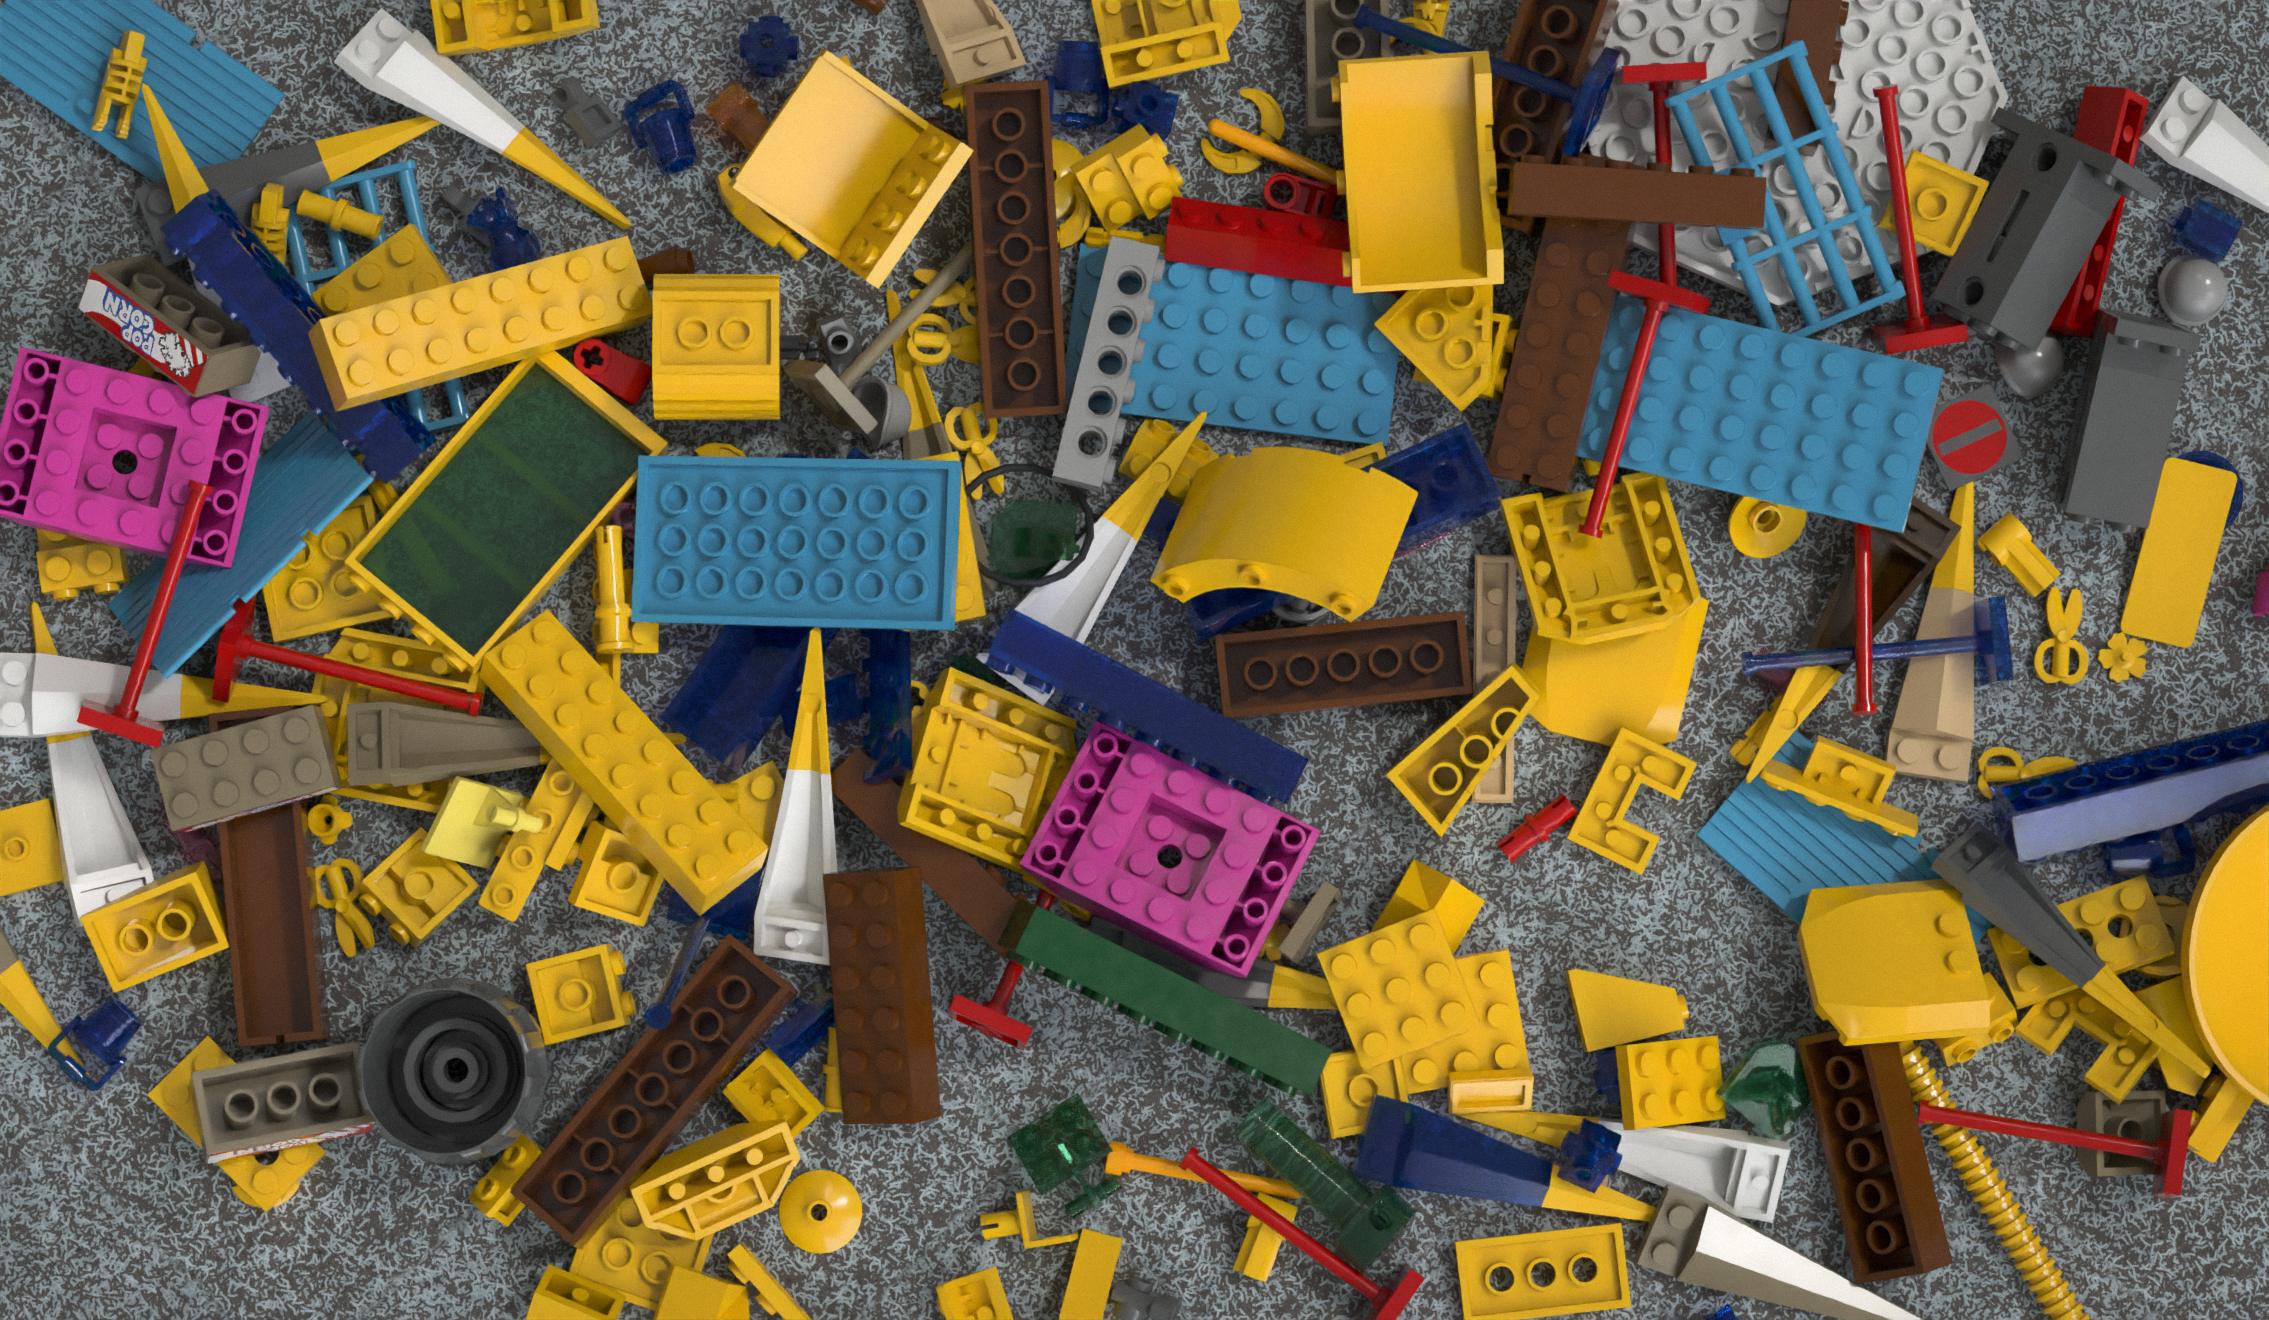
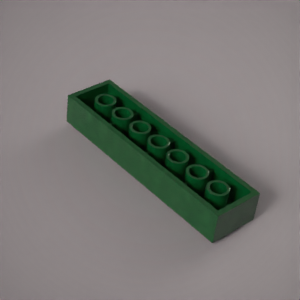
M1020 898L997 943L1008 949L1006 958L1035 972L1042 965L1045 967L1043 976L1072 990L1079 983L1082 985L1079 991L1080 994L1109 1008L1116 1001L1119 1003L1116 1011L1146 1026L1149 1025L1151 1019H1154L1156 1021L1153 1029L1184 1044L1188 1037H1191L1190 1047L1221 1062L1226 1054L1228 1058L1225 1064L1256 1079H1259L1263 1072L1265 1073L1262 1078L1263 1082L1294 1097L1298 1090L1309 1095L1312 1094L1332 1052V1049Z

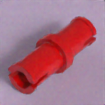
M1561 793L1535 815H1532L1531 812L1524 817L1526 821L1496 843L1510 862L1514 863L1518 857L1538 842L1542 841L1545 843L1548 841L1550 833L1574 815L1576 816L1578 812L1566 796Z

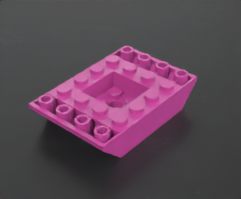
M20 347L0 426V517L21 525L168 559L191 490L187 486L189 480L192 479L213 486L214 489L212 495L207 494L184 563L231 568L270 407L213 393L195 398L184 393L179 385ZM120 452L131 453L137 460V468L130 474L118 473L112 464L116 454Z
M1096 721L1021 860L1020 867L1058 897L1209 971L1246 978L1309 857L1321 830ZM1165 849L1176 850L1180 854L1182 861L1175 868H1165L1158 862L1157 857L1159 853Z

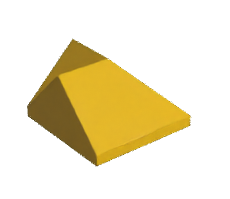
M1413 859L1372 931L1435 907L1454 955L1485 900L1452 878Z
M672 1263L653 1320H750L748 1286Z

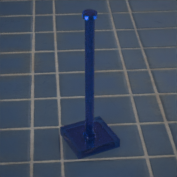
M1366 4L1360 6L1355 18V28L1363 30L1364 27L1437 54L1477 51L1372 12L1371 6ZM1606 46L1584 80L1583 85L1580 84L1578 88L1489 55L1492 74L1572 103L1571 108L1575 109L1562 152L1578 158L1600 122L1621 52Z
M2005 596L1989 597L1974 603L1973 635L1872 644V661L1974 652L1977 657L1980 687L1998 685L2013 680ZM1855 646L1753 655L1752 651L1742 652V670L1744 677L1754 676V672L1855 663Z
M763 864L759 871L700 916L673 888L666 919L689 925L690 928L655 1003L650 1004L645 1012L644 1019L648 1026L653 1029H664L669 1025L672 1018L671 1008L707 931L724 936L730 933L737 940L746 942L766 864Z

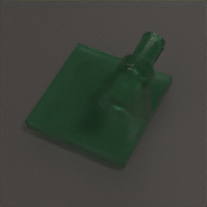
M1078 1093L1008 1136L1010 1143L1041 1196L1074 1175L1076 1176L1085 1193L1064 1204L1073 1220L1092 1207H1095L1096 1210L1102 1207L1103 1200L1123 1189L1115 1175L1092 1187L1081 1172L1113 1150Z

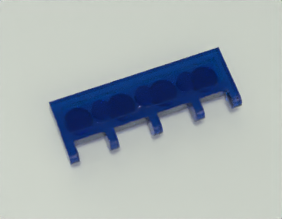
M861 628V636L869 638L870 657L862 660V671L870 672V696L862 699V709L870 711V734L862 738L863 748L871 749V769L863 772V782L866 784H877L912 770L910 631L904 632L901 629Z

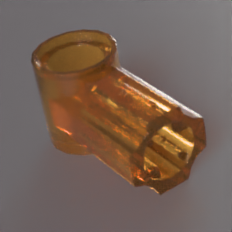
M732 80L704 107L713 120H717L726 133H732L749 152L753 150L771 123L757 108L759 105L735 80Z

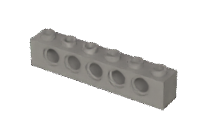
M1111 235L1052 475L1054 482L1100 493L1104 482L1112 483L1117 463L1116 459L1110 458L1113 442L1122 443L1127 420L1120 418L1123 402L1131 404L1137 381L1129 377L1133 362L1141 364L1146 340L1139 338L1142 324H1151L1156 300L1150 299L1149 295L1152 283H1161L1166 260L1159 259V246ZM1127 276H1133L1141 282L1142 287L1136 294L1127 295L1118 288L1120 280ZM1124 316L1131 321L1132 327L1126 334L1117 335L1109 329L1108 324L1112 318ZM1106 356H1115L1121 361L1122 368L1116 374L1107 375L1098 367L1100 360ZM1102 395L1111 400L1113 406L1108 413L1097 415L1089 409V402L1095 396ZM1088 435H1094L1102 441V449L1094 455L1084 454L1079 448L1081 439Z

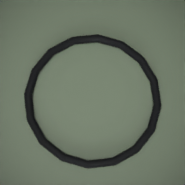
M1004 464L979 474L965 487L966 496L968 499L969 495L985 480L1006 472H1035L1052 478L1054 470L1037 464ZM1060 483L1076 497L1085 514L1086 537L1078 556L1063 570L1040 579H1013L989 570L978 560L980 573L988 579L1011 587H1042L1066 578L1086 559L1094 539L1093 512L1081 489Z

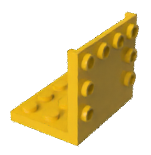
M822 48L728 185L879 289L974 150L928 123L842 60Z

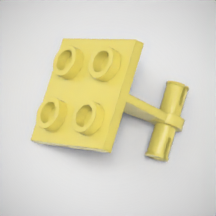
M456 776L420 849L427 854L490 869L495 853L508 830L518 832L522 829L536 834L542 829L543 820L540 816L525 813L524 809L519 807L525 797L521 793Z

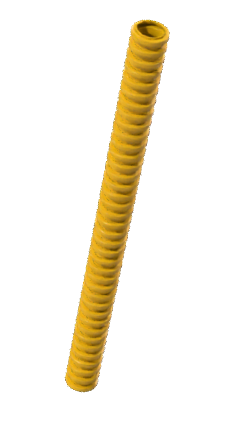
M1914 1040L1899 1041L1898 1044L1913 1102L1916 1101L1919 1105L1920 1099L1929 1100L1930 1105L1955 1109L1957 1103L1955 1100H1949V1090L1942 1089V1079H1936L1934 1076L1936 1073L1935 1068H1929L1927 1065L1929 1058L1927 1056L1922 1057L1920 1053L1923 1050L1922 1047L1915 1045ZM1926 1121V1124L1930 1123L1933 1127L1930 1130L1932 1135H1938L1940 1138L1937 1141L1940 1147L1945 1146V1156L1953 1159L1951 1163L1953 1169L1958 1168L1960 1170L1958 1174L1960 1180H1966L1965 1188L1967 1191H1973V1201L1980 1202V1212L1988 1215L1986 1218L1988 1225L1993 1224L1995 1226L1993 1233L1995 1236H2001L2000 1244L2002 1247H2008V1257L2015 1258V1268L2023 1271L2021 1274L2023 1281L2028 1280L2030 1282L2028 1289L2030 1292H2036L2035 1300L2037 1303H2043V1313L2050 1314L2051 1318L2049 1320H2089V1314L2082 1313L2081 1311L2083 1308L2082 1303L2074 1300L2076 1297L2075 1292L2067 1289L2069 1286L2067 1279H2061L2062 1271L2060 1268H2054V1258L2047 1257V1247L2039 1244L2041 1241L2040 1236L2032 1233L2034 1226L2032 1223H2026L2027 1215L2025 1212H2019V1202L2012 1201V1191L2004 1188L2006 1185L2005 1180L1997 1177L1999 1170L1997 1167H1991L1992 1159L1990 1156H1984V1146L1977 1145V1135H1971L1969 1132L1971 1128Z

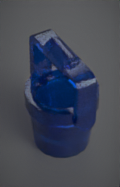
M1058 40L1053 75H1046L1044 77V80H1048L1050 121L1060 123L1062 128L1087 129L1089 124L1102 125L1106 123L1109 108V86L1107 79L1101 78L1099 42ZM1054 90L1098 92L1097 116H1089L1088 113L1062 112L1061 115L1053 114Z
M671 79L662 84L657 83L626 105L624 115L634 141L641 150L647 147L660 173L665 175L676 174L696 164L698 153L691 130V120L695 118V113L682 83ZM674 92L680 108L657 112L640 123L637 113L643 109L650 108L665 99L668 94Z
M2175 813L2137 819L2133 822L2132 828L2105 835L2101 839L2103 862L2110 877L2146 874L2147 876H2152L2153 879H2161L2188 874L2195 869V844L2189 829L2184 827L2181 817ZM2172 827L2174 831L2173 837L2184 860L2164 864L2163 849L2158 830Z
M115 997L109 998L85 1020H81L82 1018L77 1014L48 1046V1053L59 1063L57 1067L73 1082L77 1083L80 1081L90 1091L99 1090L126 1062L127 1058L124 1055L121 1056V1053L143 1025L135 1013ZM71 1030L93 1054L105 1063L112 1065L97 1082L86 1074L87 1071L70 1055L66 1056L56 1047Z

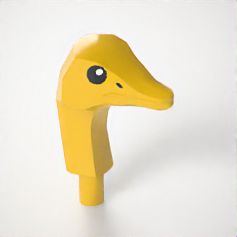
M744 162L731 164L721 171L715 181L721 199L730 213L748 230L771 247L782 246L796 262L799 261L807 253L808 249L792 234L794 230L728 185Z

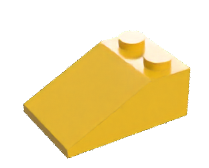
M204 860L158 878L80 917L114 993L229 948L226 908Z

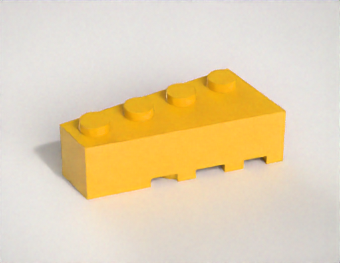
M1513 661L1389 769L1386 776L1440 837L1446 832L1541 695V691Z

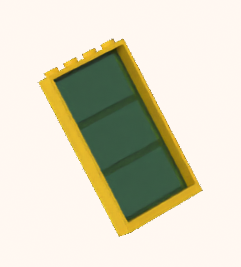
M555 350L522 359L344 561L346 571L349 572L346 578L362 593L365 594L370 589L382 600L378 605L391 617L398 620L402 616L413 625L410 631L424 644L430 646L434 642L446 653L442 657L453 668L461 673L466 668L475 675L482 666L483 656L512 633L596 536L595 528L604 527L637 489L638 455L665 456L668 452V442Z

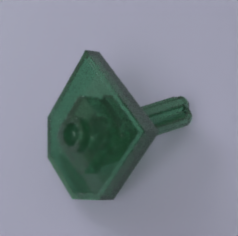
M1015 499L993 517L989 560L1002 575L1013 579H1040L1058 561H1072L1074 553L1080 552V545L1075 544L1078 505Z
M1783 1040L1754 1044L1716 1092L1764 1135L1774 1140H1781L1785 1134L1791 1135L1795 1131L1794 1123L1811 1103L1801 1056Z

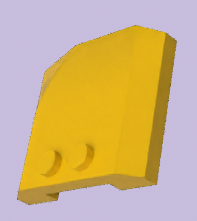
M1644 472L1621 476L1620 483L1612 485L1600 530L1604 531L1602 538L1577 532L1579 524L1584 525L1594 489L1543 499L1542 493L1538 492L1501 500V514L1537 635L1586 645L1661 630L1699 602L1700 591L1664 477Z
M1700 597L1696 605L1664 629L1586 645L1537 635L1534 623H1532L1521 669L1538 687L1541 695L1528 714L1539 722L1543 728L1545 727L1548 732L1608 747L1612 746L1621 726L1627 727L1659 744L1676 741L1709 600Z
M345 627L340 633L342 637L330 653H325L323 656L324 658L471 695L474 692L483 693L478 715L480 716L486 689V684L480 678L481 668L475 675L466 668L462 673L457 671L445 661L442 656L446 652L435 643L427 646L419 640ZM469 650L473 655L478 653V651ZM316 673L311 694L323 695L328 699L324 704L315 705L322 708L343 786L342 789L329 793L438 814L455 778L393 787L392 783L350 786L348 780L347 704L390 701L469 714V711Z
M948 667L944 669L932 688L897 805L898 824L1022 875H1030L1020 867V862L1079 754L1076 751L1073 733L1077 729L1076 720L955 668Z
M1944 879L1811 889L1796 936L1814 1010L1823 1021L1828 1019L1840 1034L1838 1039L1843 1046L1983 1035L1987 1033L1990 1027L1989 996L1965 905L1960 900L1962 894Z

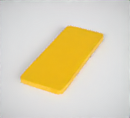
M2167 457L2164 460L2148 529L2145 528L2120 621V629L2124 633L2182 648H2188L2193 644L2237 483L2235 473L2175 457Z

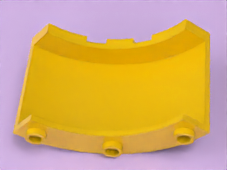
M1489 51L1338 60L1339 77H1331L1332 102H1340L1344 170H1336L1337 195H1346L1350 252H1342L1343 277H1352L1353 293L1504 284L1503 242L1499 209H1497L1495 150H1493L1492 127H1485V125H1493L1492 73Z
M1295 447L1253 448L1250 455L1235 457L1233 453H1229L1210 461L1198 469L1150 581L1163 589L1167 595L1178 599L1182 603L1202 593L1224 588L1246 587L1277 591L1313 602L1352 622L1374 606L1419 492L1373 467L1367 473L1358 468L1345 465V457L1322 451Z

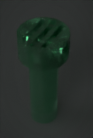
M1267 1097L1247 1115L1233 1134L1340 1231L1331 1246L1362 1274L1386 1251L1418 1212L1387 1183L1373 1194Z

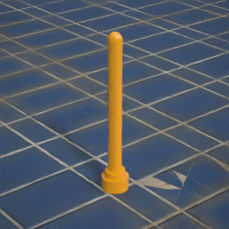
M1212 119L1208 123V131L1214 136L1321 182L1337 187L1336 170L1219 119Z
M1112 1140L1109 1142L1104 1169L1106 1174L1121 1176L1122 1172L1130 1174V1170L1208 1183L1187 1168L1184 1171L1178 1167L1180 1161L1134 1153L1133 1148L1126 1147L1127 1143ZM1217 1168L1247 1191L1262 1192L1290 1199H1299L1304 1194L1303 1186L1296 1182Z

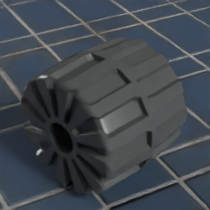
M468 978L436 979L408 989L407 993L390 1004L383 1006L372 1019L374 1027L365 1045L358 1048L355 1064L360 1067L362 1086L358 1096L363 1110H369L381 1127L379 1134L391 1145L401 1147L417 1155L420 1159L442 1164L475 1162L493 1156L511 1146L538 1118L544 1107L542 1101L546 1086L552 1079V1061L548 1059L541 1026L537 1019L523 1008L515 997L499 987ZM456 1058L462 1059L468 1066L467 1077L460 1083L452 1080L448 1074L449 1064Z

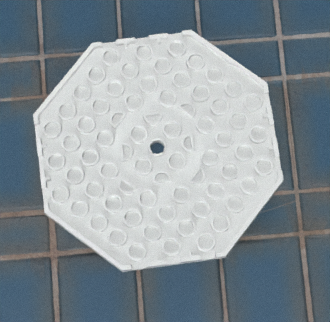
M1617 0L1620 3L1578 119V124L1590 154L1613 160L1629 161L1631 164L1644 166L1645 168H1647V163H1656L1653 91H1648V84L1616 85V68L1631 65L1706 62L1707 79L1694 82H1674V90H1670L1671 97L1781 49L1789 0ZM1842 0L1849 2V9L1845 26H1838L1836 41L1843 42L1839 65H1831L1829 80L1836 81L1832 106L1825 105L1832 123L1837 122L1839 130L1836 131V134L1865 205L1871 206L1873 213L1870 214V217L1890 266L1901 262L1897 234L1878 226L1891 197L1879 101L1873 95V88L1892 84L1898 85L1899 94L1895 95L1904 166L1911 150L1914 149L1974 175L1996 126L1990 121L1998 107L2004 108L2008 95L2003 82H2000L1992 63V55L1981 29H1978L1970 9L1971 4L1969 0ZM1778 61L1764 67L1772 88L1775 84ZM1749 74L1725 83L1754 156L1767 151L1768 149H1764L1768 121ZM1710 90L1687 99L1686 101L1715 171L1718 172L1739 163ZM1670 107L1673 172L1688 173V166L1695 164ZM1818 145L1813 157L1800 155L1826 221L1829 222L1850 213L1824 147ZM1782 155L1759 164L1763 177H1767L1766 185L1788 239L1810 230L1811 226ZM1854 222L1831 231L1851 281L1875 273ZM1637 223L1632 245L1659 257L1658 224ZM1675 225L1676 265L1748 296L1738 270L1733 271L1731 266L1734 259L1728 245H1722L1716 228ZM1766 228L1743 238L1750 255L1773 245ZM1816 238L1792 247L1812 296L1835 287ZM1915 242L1917 257L1934 251ZM1777 254L1754 263L1771 307L1778 309L1796 302Z

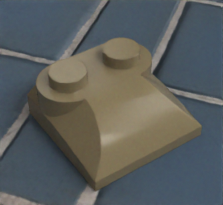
M2165 1090L2130 1091L2120 1105L2100 1091L2085 1092L2077 1105V1129L2155 1142L2156 1138L2159 1139L2162 1116L2166 1112ZM2077 1147L2078 1161L2086 1171L2087 1176L2153 1175L2155 1172L2156 1164H2152V1159Z

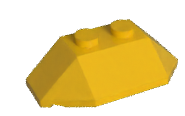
M785 1119L740 1123L661 1157L629 1188L646 1227L659 1229L697 1241L773 1207L784 1189L793 1168L797 1166L801 1157Z

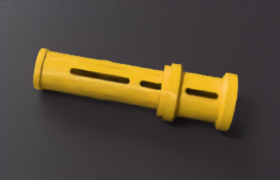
M615 525L606 526V530H604L603 526L595 528L600 605L596 606L594 614L595 618L599 619L600 644L596 648L597 653L622 654L634 651V643L629 640L628 617L632 616V609L629 604L625 603L621 541L622 527Z

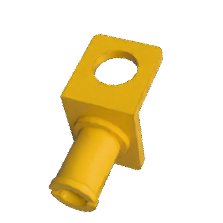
M1029 1189L1016 1192V1209L989 1214L983 1213L980 1218L981 1226L996 1223L999 1225L998 1227L982 1230L986 1241L992 1238L1020 1234L1023 1237L1024 1248L1028 1249L1079 1239L1078 1232L1038 1239Z

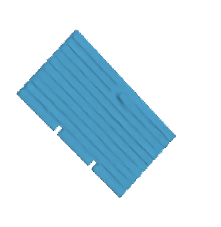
M5 0L0 7V75L152 182L164 179L166 176L141 87L126 140L116 137L115 134L121 106L111 104L107 123L101 132L91 129L111 49H119L124 32L131 30L145 35L141 57L147 58L142 83L148 85L197 169L240 159L286 95L209 40L203 44L199 51L192 47L190 44L196 37L197 32L151 0Z
M311 410L256 462L232 567L222 568L184 563L152 658V663L165 679H168L237 612L232 604L239 597L247 603L307 545L302 537L309 530L317 536L374 481ZM157 557L108 604L109 608L138 645L167 562L165 558Z
M1796 729L1771 759L1802 770L1814 744ZM1760 772L1751 783L1745 784L1744 778L1696 834L1697 838L1798 925L1802 920L1807 897L1811 889L1944 879L1930 868L1941 853L1933 846L1924 857L1915 850L1923 839L1918 833L1915 837L1905 834L1899 837L1886 832L1881 828V825L1867 819L1865 821L1853 820L1847 817L1841 809L1831 805L1817 806L1807 801L1800 793L1789 789L1787 791H1779L1765 783L1764 779L1760 778ZM1964 903L1976 945L1993 923Z

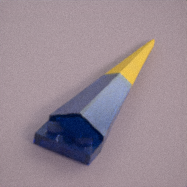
M1376 1093L1372 1097L1351 1173L1354 1176L1398 1188L1648 1222L1651 1221L1656 1209L1651 1205L1420 1106Z

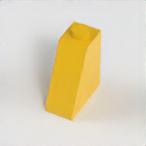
M1580 969L1564 971L1584 1052H1591L1685 1029L1683 1020L1689 1019L1688 1007L1684 995L1677 996L1675 988Z

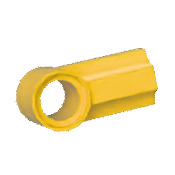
M2006 513L1976 542L1983 552L1986 550L1992 555L1990 560L2001 568L2004 567L2016 582L2034 598L2045 590L2061 573L2031 542L2033 538L2027 528L2015 516Z
M1262 1192L1258 1193V1199L1293 1223L1298 1209L1297 1206ZM1250 1214L1246 1223L1248 1230L1232 1269L1266 1282L1276 1260L1281 1242H1285L1286 1239Z

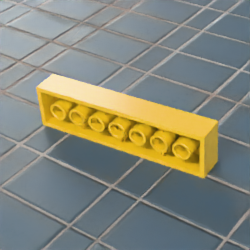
M625 236L320 319L308 332L333 406L335 411L338 412L576 345L587 339H597L639 327L652 317V302L629 238Z
M548 609L483 656L480 678L699 916L762 868L769 847Z

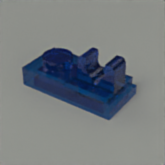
M852 672L824 682L827 728L862 716V713L868 711L865 695L859 691L855 673ZM801 690L779 697L784 732L792 740Z
M813 982L810 985L816 992V998L810 1004H805L797 997L793 1003L800 1013L798 1015L795 1014L789 1021L779 1025L774 1031L773 1036L765 1042L789 1068L829 1033L828 1027H835L833 992L830 991L828 993L818 982Z

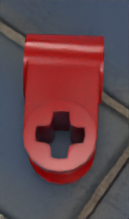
M1281 172L1272 175L1261 192V201L1266 210L1325 219L1332 218L1337 198L1342 197V195H1337V187L1334 185ZM1275 185L1286 186L1291 192V200L1284 204L1275 202L1271 198L1270 188ZM1322 198L1323 203L1321 206L1320 213H1317L1320 199Z
M587 339L581 342L575 349L574 363L579 371L610 395L630 406L636 407L652 379V367L596 339ZM596 351H599L603 364L601 366L594 364L588 369L586 360L583 357L585 354L593 356Z

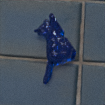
M503 187L497 188L494 200L489 197L481 198L478 205L474 207L473 213L467 216L466 224L468 226H478L488 234L493 268L492 273L539 260V240L532 229H522L518 226L519 216L505 189Z

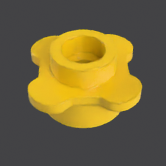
M333 795L323 796L321 804L314 806L308 814L310 830L313 834L319 836L321 842L326 845L336 843L337 835L343 829L350 828L353 822L352 815L341 809L337 798ZM328 816L332 818V822L330 824L326 821V818Z

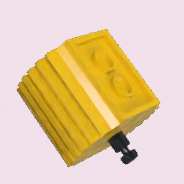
M654 274L652 295L654 419L780 420L781 360H799L800 353H807L809 360H816L819 358L820 350L819 338L816 335H809L807 342H800L799 335H781L780 274Z

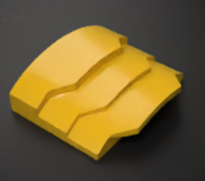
M430 0L438 54L446 56L532 45L600 28L596 0Z
M1091 0L1101 43L1100 50L1110 90L1230 62L1226 42L1242 19L1238 0Z

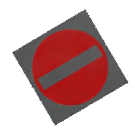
M1990 383L1935 407L1926 444L1949 492L2025 458Z

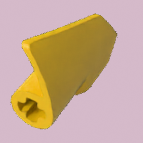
M2182 975L2133 991L2132 993L2174 1035L2207 1064L2211 1070L2215 1062L2204 1048L2191 1020L2184 995ZM2164 1048L2152 1062L2157 1070H2161L2169 1089L2195 1097L2205 1080L2204 1077L2200 1076Z

